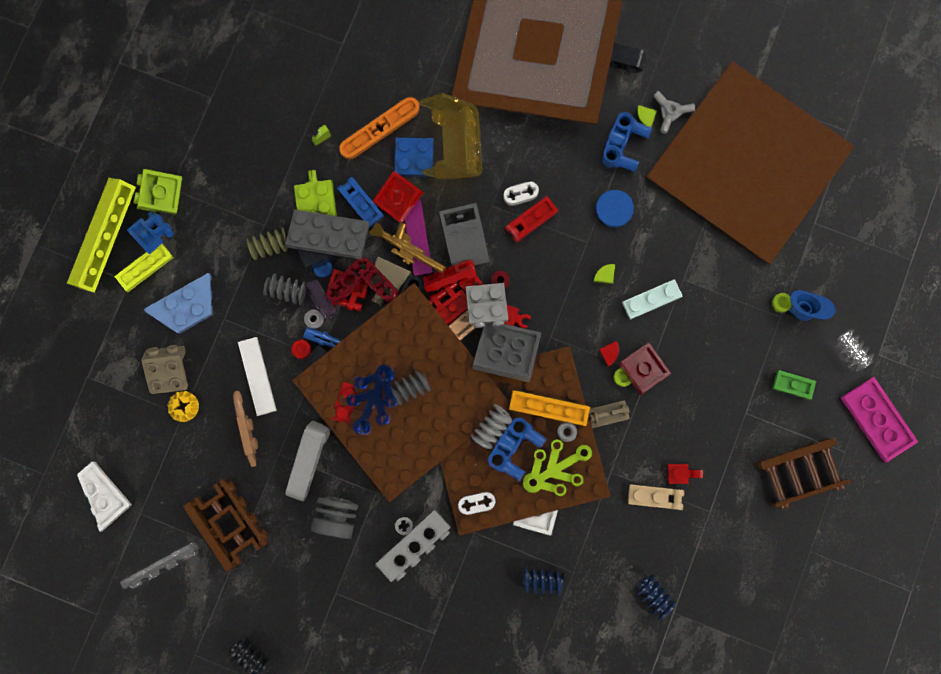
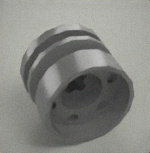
M331 496L318 497L317 502L326 505L325 508L316 507L315 510L323 513V517L313 518L311 531L351 539L354 525L347 523L346 519L356 518V514L348 513V509L357 510L358 505L347 499Z

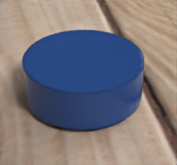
M326 263L327 265L320 268H314V273L319 278H328L333 272L331 263Z

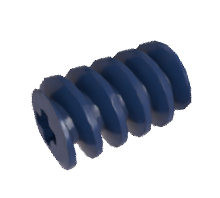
M524 567L522 588L525 587L526 593L529 592L530 588H533L534 594L537 593L538 589H541L542 595L545 594L547 589L550 596L556 590L557 596L560 597L563 590L564 571L560 577L559 571H555L552 576L551 570H547L544 575L543 569H540L538 574H536L534 568L528 573L527 568Z
M650 575L637 582L633 589L639 587L640 590L637 594H645L642 601H650L647 607H655L652 614L659 613L660 615L657 619L659 621L673 610L676 602L674 600L669 601L671 596L669 594L664 595L665 588H659L661 583L659 581L654 582L656 577Z

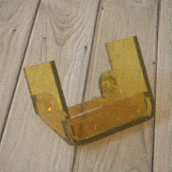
M444 93L419 100V105L432 109L433 121L437 125L442 126L444 160L438 161L435 167L423 170V174L439 179L480 176L482 173L479 113L476 106Z

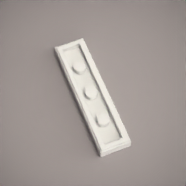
M255 337L238 342L257 416L277 411L258 338Z

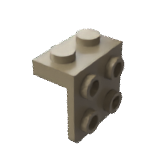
M170 345L167 348L161 349L152 347L145 351L141 361L151 394L187 389L188 383L182 362L186 353L184 346Z

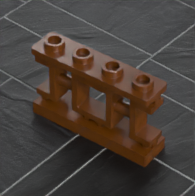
M222 479L219 483L213 485L219 493L205 504L200 497H196L192 502H188L183 507L226 572L243 562L238 555L240 551L250 544H253L257 551L269 544V535L263 528H259L257 517L253 512L249 513L246 508V501L235 492L236 486L231 480ZM228 494L234 504H230L223 509L218 500ZM212 506L217 514L207 521L201 511ZM231 511L240 527L226 536L216 521ZM249 525L256 537L254 536L245 542L240 532ZM233 538L239 547L229 554L222 543H226Z

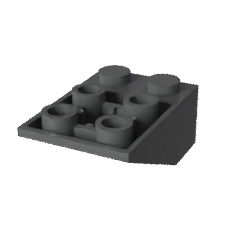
M473 203L439 211L451 265L453 266L465 260H472L475 266L490 262L477 204Z

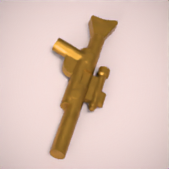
M375 223L374 227L369 231L371 236L381 237L401 249L398 251V249L393 248L391 252L403 258L404 263L408 265L410 263L414 264L413 258L415 257L440 273L445 271L446 267L426 256L424 250L410 243L411 237L404 233L406 224L399 223L397 232L393 236L385 232L379 223Z

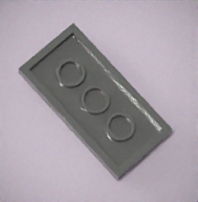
M294 210L285 245L288 248L362 259L369 222Z

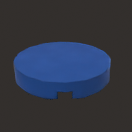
M620 190L605 192L600 196L596 204L598 219L608 227L618 228L624 226L631 219L634 211L632 199Z

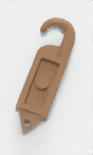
M236 390L233 393V402L245 456H248L251 467L256 466L255 453H257L258 443L256 438L252 436L251 430H254L253 422L251 419H248L243 410L241 393Z

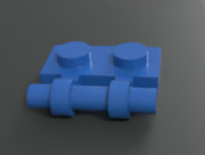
M153 211L148 213L149 218L146 221L140 218L127 230L149 255L164 242L160 238L161 236L166 235L170 238L174 234L171 226L163 222V218Z

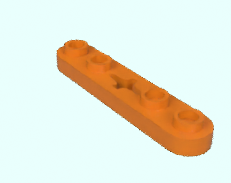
M412 97L402 100L345 139L340 144L341 155L345 159L357 157L414 118L420 110L418 101ZM377 125H379V126L385 125V126L383 127V132H380L379 130L376 131V130H377L376 126H377Z

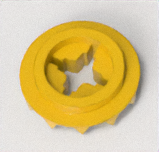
M187 391L176 392V394L170 397V401L167 404L168 413L174 420L179 422L190 421L196 416L199 409L197 398ZM180 401L190 403L185 407V412L177 409L180 406Z

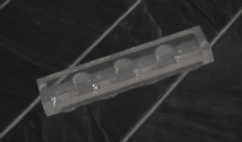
M196 542L190 543L124 579L120 584L123 589L130 587L133 590L142 585L141 581L147 577L151 580L160 575V570L164 568L169 570L177 566L176 561L182 558L185 561L195 556L194 552L199 547Z

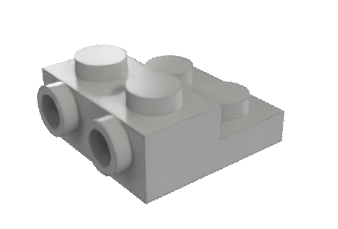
M504 283L466 287L469 326L473 325L474 328L485 327V324L493 323V326H503L504 322H508Z

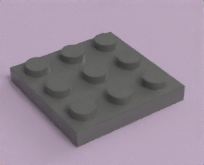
M493 323L485 324L472 369L530 382L541 332L507 324L503 326H493Z

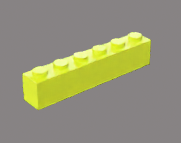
M108 178L67 284L95 293L136 189L135 186L120 179Z

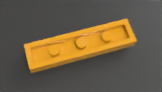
M513 390L509 410L586 426L590 407Z

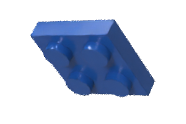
M396 138L395 172L401 176L433 177V138Z

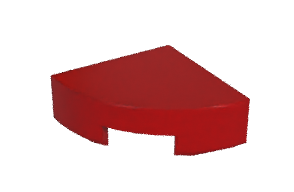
M617 341L599 350L608 367L618 357L619 346Z

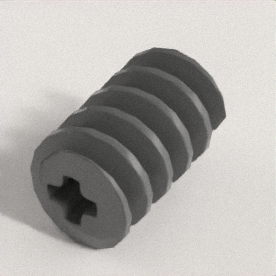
M274 273L271 278L268 277L266 279L263 295L267 296L270 293V297L275 298L277 296L279 300L284 298L286 302L292 299L293 304L299 302L301 306L305 298L306 283L303 281L301 286H298V280L296 279L291 284L290 277L284 282V276L282 275L277 280Z
M415 371V378L408 374V381L401 377V384L395 380L394 387L387 384L388 393L395 407V402L403 405L402 398L409 402L410 395L414 399L417 398V392L424 395V388L431 392L424 373L421 374Z

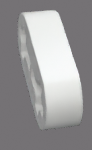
M526 182L509 187L504 192V201L511 206L532 201L538 196L539 188L534 182ZM528 187H530L531 190H535L533 191V195H530L529 193L523 194V192H526ZM510 192H512L513 195L520 194L515 196V200L507 198Z
M488 492L467 496L459 501L458 508L463 514L487 511L494 507L495 497ZM487 495L489 499L492 498L489 507H486L485 504L478 505V501L484 500V496ZM465 500H468L469 503L476 502V506L470 507V511L462 508Z

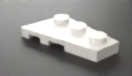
M92 461L77 474L85 496L88 497L92 514L95 515L99 532H102L132 504L95 461Z

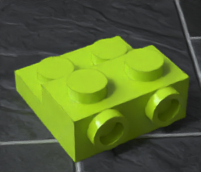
M143 169L142 174H138L136 184L140 186L139 193L135 192L134 203L137 204V209L176 214L182 177Z

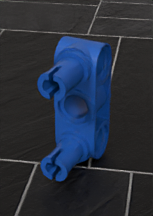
M623 112L619 114L606 142L601 159L602 164L608 168H619L620 166L636 172L639 161L624 156L622 152L630 134L635 133L649 138L652 127L638 123L630 113ZM620 121H626L628 126H622ZM606 155H614L615 160H609Z
M516 418L496 443L494 450L489 456V464L497 471L505 472L520 481L525 471L513 464L509 458L512 457L522 439H527L541 448L547 438L533 430L531 424L524 419ZM516 422L524 424L525 429L523 432L517 433L514 431L513 426ZM499 454L503 457V463L500 466H495L492 463V458L494 455Z

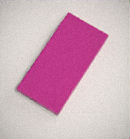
M871 377L840 397L884 463H887L918 443V440L875 377Z

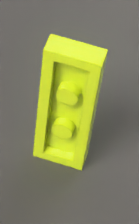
M162 243L150 255L147 252L118 273L115 278L124 290L129 292L174 257Z

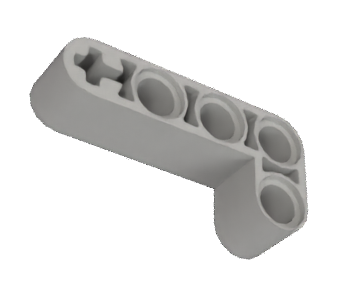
M311 421L307 425L288 482L286 496L303 502L306 500L323 445L327 442L331 431L328 425L316 421Z

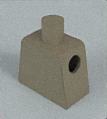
M377 257L376 268L397 288L399 295L405 280L412 276L411 271ZM380 275L372 277V284L380 282ZM385 286L381 287L387 293L386 295L390 296L392 294L391 290ZM375 293L372 302L382 306L385 300Z

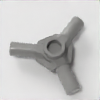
M659 91L654 94V98L662 106L661 110L664 121L660 132L667 134L671 121L676 120L682 113L695 111L694 104L680 106V104L673 101H667Z

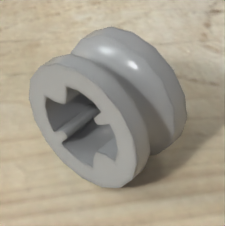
M402 517L396 521L395 529L399 534L406 535L412 531L413 523L410 518ZM402 520H406V523L408 522L410 525L406 532H403V529H399Z

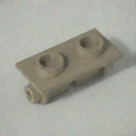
M625 400L592 408L589 411L592 428L630 419L628 414L630 411L628 405L626 406Z

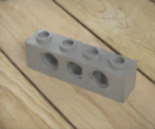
M434 510L378 561L376 565L391 582L394 579L399 581L406 574L404 570L409 565L413 568L421 561L419 556L422 553L428 554L436 547L433 544L438 539L442 541L450 534L448 531L450 529L449 524ZM432 528L435 531L434 538L427 539L424 536V530ZM416 541L420 544L418 552L410 550L409 545L411 542ZM397 555L405 557L406 562L404 565L399 566L396 564L395 557Z

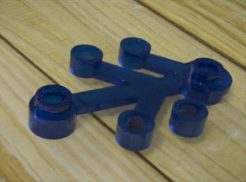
M382 364L378 366L375 374L367 377H356L354 386L357 389H364L370 383L376 382L371 390L358 395L350 394L346 398V403L349 406H357L360 402L368 400L360 419L356 420L353 424V430L358 435H366L370 432L371 424L368 420L375 405L378 413L375 417L376 423L378 425H386L389 422V416L386 414L384 405L386 407H395L397 404V398L394 396L391 381L394 379L395 374L389 365ZM383 387H384V391H385V394H386V396L384 397V399H382V395H381V391H382Z

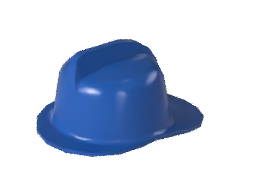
M797 290L791 294L790 301L792 305L789 311L799 320L809 321L813 318L830 319L836 312L834 304L828 298L802 290Z

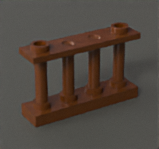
M827 438L756 462L758 470L765 469V472H768L778 501L771 503L772 507H778L779 510L790 507L792 502L830 489H834V491L846 488L845 484L851 483L850 479H840L831 455V447L837 445L835 438ZM820 451V454H823L833 481L823 486L812 459L814 457L813 453ZM800 457L802 460H805L814 485V489L805 492L794 466V459ZM782 463L787 467L796 495L788 498L784 495L775 470L777 469L776 465Z

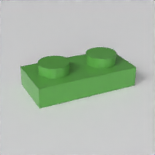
M778 370L772 389L811 400L816 381Z

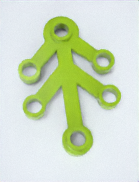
M554 440L551 443L552 451L547 470L539 474L541 463L545 460L546 453L543 450H537L534 453L535 461L532 473L527 474L523 480L524 488L527 491L535 493L543 489L554 492L558 496H563L566 493V487L563 484L553 485L544 482L550 477L571 482L575 486H580L583 483V477L580 474L572 475L561 471L579 460L586 461L592 456L591 448L587 445H581L577 448L575 454L556 464L559 452L563 448V443L560 440ZM559 442L561 444L560 449H555L553 444ZM582 449L588 451L586 457L581 456L580 451ZM542 452L544 454L543 459H538L536 454ZM575 476L581 478L579 484L574 483L573 479ZM531 479H535L537 481V485L532 487L530 486L529 481ZM558 486L564 488L562 494L557 493L556 489Z

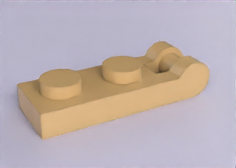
M629 484L628 504L683 510L681 502L684 490ZM669 495H674V503H668Z

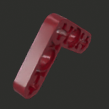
M362 257V259H357L332 283L326 293L328 299L332 302L341 303L365 280L382 299L391 302L398 296V290L371 261ZM362 263L366 264L367 268L365 270L361 269L360 265ZM354 270L360 274L359 277L353 272ZM374 275H380L381 279L377 284H372L371 282ZM348 276H354V282L351 285H346L345 283ZM342 284V285H343L345 288H347V289L344 290V289H342V287L339 286V285ZM385 286L391 290L392 294L390 296L386 295L387 293L381 287ZM335 290L338 291V297L334 296L333 292Z

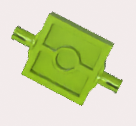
M309 170L310 182L294 186L297 210L337 216L332 180L317 181L316 170Z

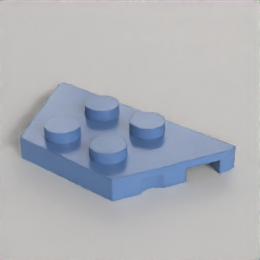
M209 273L148 306L144 309L145 312L178 334L186 331L213 315L211 275Z

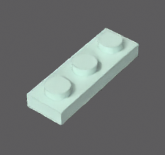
M674 279L625 300L622 304L629 320L683 296Z

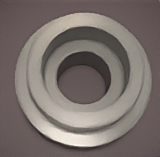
M310 310L304 317L305 324L312 329L319 328L324 321L322 313L318 310ZM312 316L317 317V320L315 322L310 321V318Z
M569 422L562 423L558 427V437L565 442L574 440L577 435L575 425ZM564 429H570L571 434L569 436L564 435Z

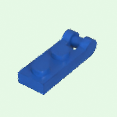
M353 177L347 179L348 182L343 186H338L337 190L363 221L369 222L370 228L381 220L384 215ZM353 188L355 191L349 194L347 191Z

